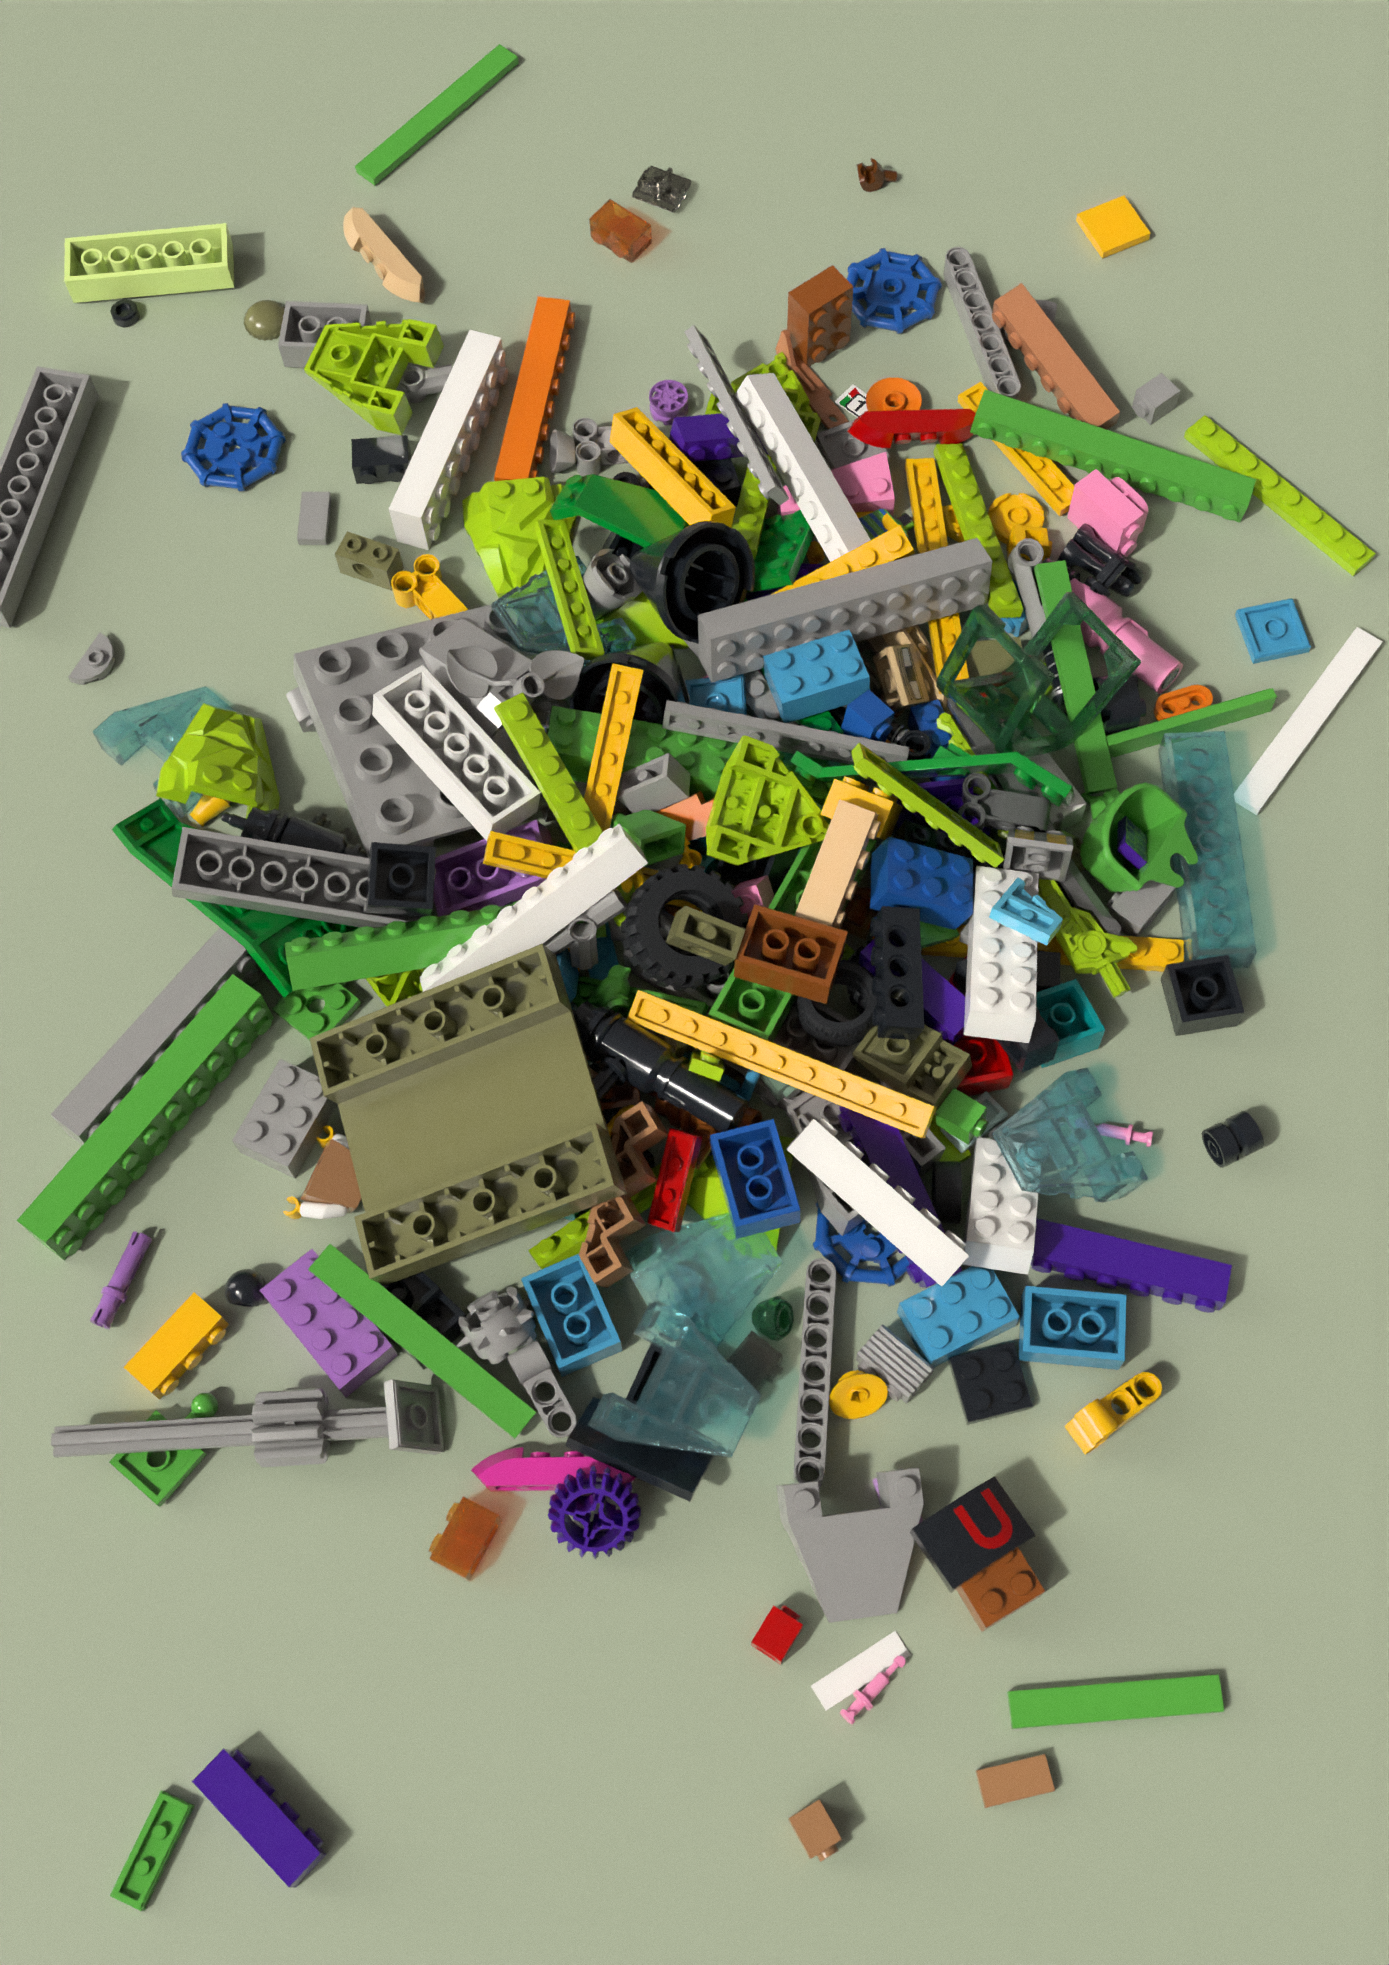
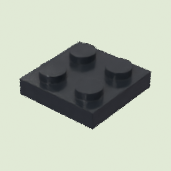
M1014 1342L949 1358L948 1362L967 1425L1032 1409L1033 1405Z

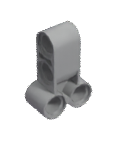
M585 417L574 422L572 430L576 450V469L581 476L599 475L601 466L629 463L610 443L612 426L598 427L593 419Z
M536 1340L507 1356V1360L520 1384L524 1385L547 1430L557 1438H565L571 1434L576 1426L577 1419L551 1371V1365ZM548 1383L552 1385L555 1390L553 1399L548 1402L538 1400L535 1390L540 1384ZM557 1413L567 1414L571 1419L570 1428L564 1432L556 1431L551 1424L553 1416Z

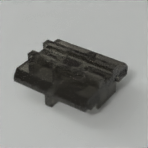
M650 166L647 170L645 169L638 180L637 186L632 193V198L674 213L676 209H679L682 199H685L691 185V180L673 174L672 168H668L665 171Z

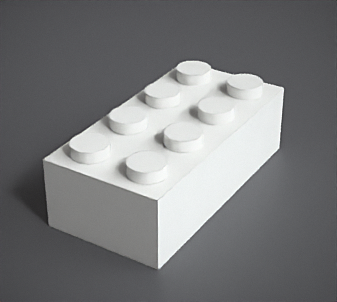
M981 1137L977 1138L972 1159L964 1234L966 1247L963 1251L969 1256L962 1263L963 1265L1028 1275L1034 1252L1042 1147Z

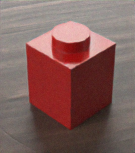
M773 1605L751 1641V1646L781 1665L803 1629V1624L798 1622L800 1615L787 1606L783 1605L781 1609H778Z

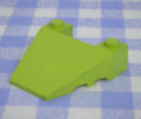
M413 319L402 320L401 324H387L386 321H376V325L361 326L360 323L325 325L304 367V371L375 429L403 435L413 412L405 393L397 391L396 388L408 363L434 368L444 344L436 324Z

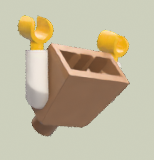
M329 1125L323 1127L325 1133L329 1135L328 1138L321 1139L316 1137L324 1150L300 1198L304 1202L302 1203L293 1196L286 1199L289 1203L296 1204L293 1211H283L291 1219H299L301 1217L314 1219L344 1217L347 1213H352L356 1210L360 1200L362 1201L347 1138L340 1133L335 1134L333 1128Z

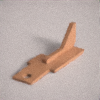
M786 329L782 330L776 346V353H784L786 364L789 370L794 371L807 394L812 411L814 413L817 412L821 419L820 421L827 429L849 422L829 398L832 396L829 389L793 351L790 333ZM829 417H835L837 421H831Z

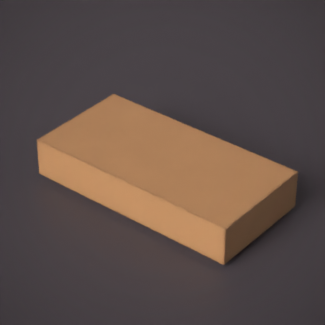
M1045 1754L975 1771L984 1808L1055 1791Z

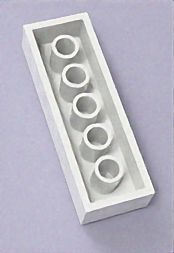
M423 664L373 695L372 715L486 841L490 831L505 834L537 812L541 792Z
M976 866L973 877V914L969 917L964 1019V1035L1022 1043H1029L1036 1020L1037 941L1009 927L1003 926L1001 923L989 918L992 907L1017 877L1025 882L1024 890L1032 897L1038 895L1039 873Z
M812 1119L786 1150L934 1281L943 1286L968 1258L969 1255L963 1251L966 1244L953 1232L948 1230L944 1234L939 1230L937 1226L941 1222L927 1209L922 1208L919 1212L911 1204L915 1199L901 1186L897 1185L893 1189L888 1185L886 1181L889 1176L876 1164L872 1163L868 1167L860 1159L864 1154L850 1141L843 1145L834 1136L838 1131L825 1119H821L819 1123Z

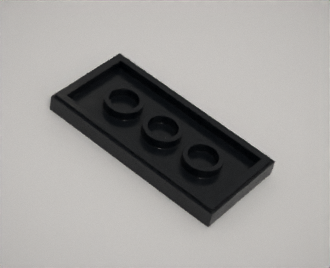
M596 1397L592 1398L566 1443V1447L689 1502L694 1496L716 1451Z

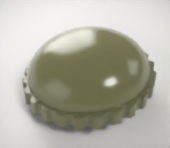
M261 300L254 303L243 318L246 331L253 338H258V340L277 339L281 332L285 306L272 300Z

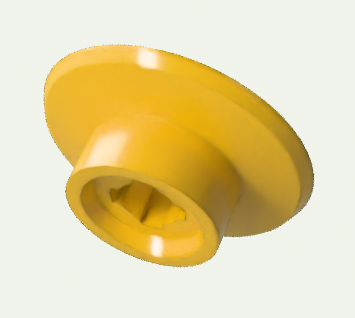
M860 1370L847 1372L832 1389L829 1397V1406L837 1416L842 1418L859 1419L869 1416L880 1409L885 1403L888 1395L887 1386L876 1375Z

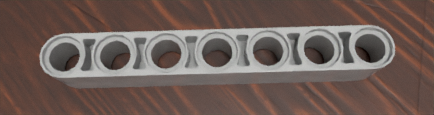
M953 247L947 251L945 256L944 279L986 388L989 391L1019 400L1020 381L999 327L992 318L993 312L971 256L965 248Z
M816 1258L811 1261L806 1270L793 1472L794 1483L805 1482L799 1476V1472L805 1467L814 1468L818 1473V1478L815 1481H818L819 1488L823 1483L825 1473L836 1283L835 1266L825 1258ZM821 1270L825 1271L830 1278L828 1281L820 1283L813 1279L812 1274ZM820 1302L826 1305L828 1311L823 1315H816L810 1310V1306ZM812 1335H821L826 1343L822 1347L815 1348L809 1344L808 1339ZM811 1367H817L823 1371L824 1376L818 1381H813L806 1376L805 1372ZM809 1400H815L821 1404L822 1410L817 1414H809L805 1411L803 1405ZM809 1433L815 1434L820 1439V1444L815 1448H808L803 1445L802 1437Z

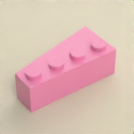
M886 452L831 470L854 512H874L879 509H886L893 517L895 496ZM786 485L783 487L789 499L782 505L777 504V512L781 516L793 514L800 510Z

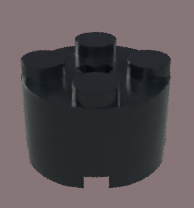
M1120 673L1093 677L1105 735L1108 736L1138 727L1140 717L1146 715V703L1143 699H1140L1136 674Z

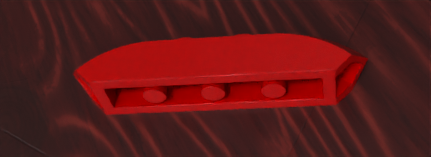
M971 408L865 411L855 419L847 432L856 439L879 448H890L892 441H894V444L901 445L910 443L911 440H920L922 444L934 443L936 441L940 444H959L974 435L970 431L976 413Z

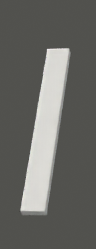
M1356 627L1231 798L1232 801L1255 815L1260 812L1380 648L1383 641Z

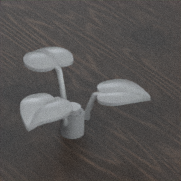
M467 646L459 649H450L446 653L448 676L454 687L463 695L471 698H481L487 693L489 685L493 687L512 686L514 696L523 692L530 706L531 701L542 693L552 700H563L569 697L578 685L584 663L582 656L571 652L559 650L545 651L535 656L529 666L530 673L525 674L518 680L512 678L511 680L495 681L492 678L497 673V663L494 656L486 649L477 646ZM505 728L499 730L492 740L520 771L527 776L530 772Z

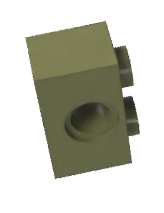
M348 531L335 552L340 573L391 591L392 577L404 569L398 548Z
M684 906L675 914L666 943L726 966L736 959L746 929Z

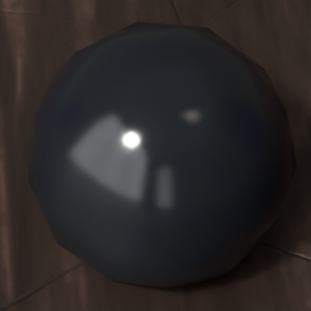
M242 1269L233 1273L225 1285V1296L228 1303L245 1307H258L265 1298L259 1290L266 1285V1282L262 1275L251 1269Z

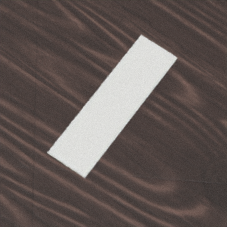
M894 1631L811 1685L824 1709L828 1710L854 1693L855 1690L869 1683L879 1672H885L894 1663L893 1660L897 1656L907 1658L910 1656V1653L896 1631Z

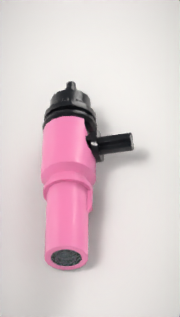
M1112 557L1095 579L1089 576L1084 584L1080 582V573L1073 571L1067 566L1084 643L1089 647L1099 646L1101 654L1113 657L1131 673H1135L1140 680L1158 694L1169 688L1180 674L1183 663L1149 638L1148 631L1137 624L1132 618H1124L1122 607L1109 598L1112 594L1108 589L1126 569V566L1117 558ZM1049 558L1042 561V563L1054 562Z

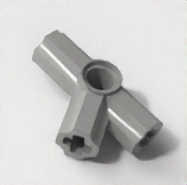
M408 363L396 390L404 392L408 402H421L426 398L427 394L442 392L452 370V365L422 370Z
M617 888L613 889L545 941L543 945L555 955L569 948L572 967H577L580 970L592 969L595 964H598L597 929L627 908V903ZM579 921H585L584 923L576 924Z

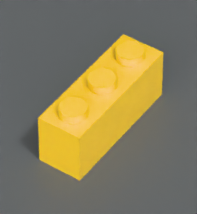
M194 1292L132 1357L124 1368L160 1400L164 1395L167 1396L176 1389L179 1384L178 1379L187 1370L194 1369L203 1358V1352L210 1345L217 1344L224 1337L225 1329L229 1324Z

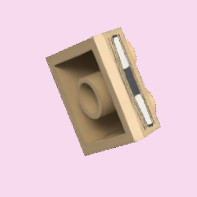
M913 643L886 647L873 657L885 703L891 710L896 713L929 702L930 686L928 681L923 679L920 669L922 667V658L919 651L915 650Z

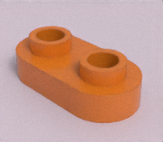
M1191 685L1162 694L1156 700L1153 710L1154 716L1159 721L1211 706L1213 695L1203 685ZM1192 701H1197L1200 705L1196 706L1192 704ZM1168 709L1171 710L1173 713L1169 714L1166 713L1164 710Z

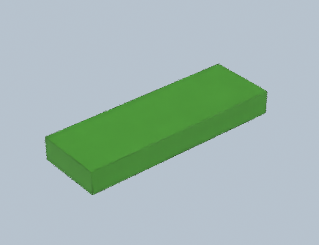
M160 1791L110 1894L111 1897L139 1911H145L195 1805L166 1791Z

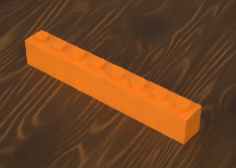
M540 296L537 298L494 475L495 481L539 477L537 465L542 464L544 458V447H542V444L549 437L548 418H553L555 403L553 397L554 395L558 396L560 389V379H558L559 373L564 372L565 356L563 354L570 347V334L568 333L569 329H574L575 312H571L570 300Z

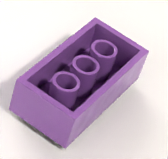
M537 819L512 828L505 833L506 835L553 845L550 831ZM485 839L435 857L436 874L433 897L438 917L450 915L458 910H465L467 912L481 910L488 905H511L515 901L521 900L528 889L539 886L546 878L483 864L487 841Z
M310 1249L259 1291L345 1398H347L397 1357L398 1354L376 1325L308 1270L319 1257L313 1249Z

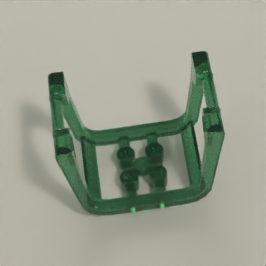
M1066 592L1024 649L1004 630L1006 624L987 604L976 606L972 610L937 678L936 687L946 698L952 699L995 745L994 749L997 753L1018 752L1027 758L1058 751L1074 742L1083 734L1141 664V660L1074 592ZM1082 621H1085L1109 646L1104 653L1109 676L1071 722L1044 694L1055 678V675L1043 664L1038 656L1064 624L1077 626ZM980 636L996 639L1015 659L1002 672L956 680ZM1008 687L1019 699L1018 703L1015 705L1014 700L1010 696L1001 693L999 690ZM981 693H985L989 698L983 697ZM964 696H966L974 704V708L968 703ZM1031 714H1033L1052 735L1042 737L1034 728V722L1030 718Z

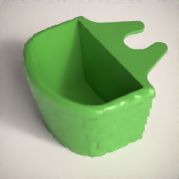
M1146 782L1136 784L1120 793L1090 823V827L1087 828L1082 839L1083 843L1080 848L1081 862L1085 869L1097 881L1103 884L1109 892L1138 891L1147 881H1155L1175 888L1182 887L1184 880L1171 869L1170 858L1174 853H1178L1190 865L1198 862V856L1185 830V819L1188 813L1167 792H1164L1157 785ZM1125 816L1147 836V863L1140 869L1134 867L1117 851V825Z

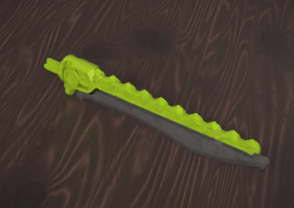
M954 696L948 698V708L973 747L970 748L951 715L944 712L936 719L938 729L952 735L951 740H948L949 745L952 743L971 756L1015 752L1005 739L986 721L956 700ZM1015 774L992 775L1001 791L1040 797L1036 787L1034 790L1027 788L1017 781L1014 776ZM985 775L991 783V789L997 790L989 776ZM973 787V793L978 795L984 793L981 788ZM1049 819L1047 831H1056ZM997 829L998 836L1007 840L1008 831ZM1070 859L1065 882L1059 881L1075 908L1070 906L1054 880L1039 879L1038 895L1046 902L1048 908L1054 910L1063 919L1060 930L1056 933L1055 937L1074 971L1078 974L1092 973L1096 975L1100 973L1113 997H1121L1131 989L1117 963L1127 958L1130 953L1137 952V946L1128 937L1120 936V924L1113 919L1082 876L1073 860Z

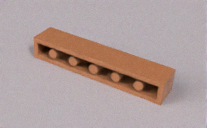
M1020 283L995 300L992 313L995 324L999 328H1004L1013 348L1016 350L1020 349L1025 356L1024 360L1031 371L1035 370L1041 377L1040 381L1044 389L1049 393L1052 392L1057 398L1060 410L1064 414L1068 413L1073 419L1106 430L1115 425L1120 411L1025 286Z

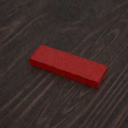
M676 1128L669 1129L647 1221L648 1224L672 1232H680L701 1146V1136Z

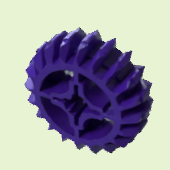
M594 1465L590 1469V1474H586L581 1468L577 1470L576 1478L567 1474L564 1479L565 1484L558 1483L556 1485V1494L550 1497L549 1502L551 1508L548 1510V1518L552 1520L550 1528L552 1532H558V1544L568 1541V1552L579 1548L581 1558L586 1554V1551L592 1552L595 1560L599 1557L600 1551H604L608 1557L612 1555L613 1547L622 1551L625 1541L631 1542L633 1540V1531H637L640 1524L638 1518L641 1516V1507L637 1505L639 1503V1496L637 1493H631L633 1488L631 1481L622 1484L623 1476L621 1473L612 1478L610 1477V1469L608 1467L603 1471V1474H599ZM592 1493L588 1496H581L583 1494ZM605 1495L613 1499L621 1510L616 1509V1505L610 1504L606 1500ZM599 1503L598 1514H594L593 1520L590 1521L591 1511H595L596 1505ZM569 1515L573 1516L574 1520L581 1522L584 1529L576 1525Z

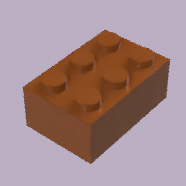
M833 265L788 292L787 331L790 333L793 351L809 367L814 363L823 361L827 355L835 350L842 349L850 341L854 286Z
M754 904L735 959L734 977L827 1004L845 950L848 931Z
M1019 1548L956 1589L981 1632H984L1038 1599L1045 1592Z

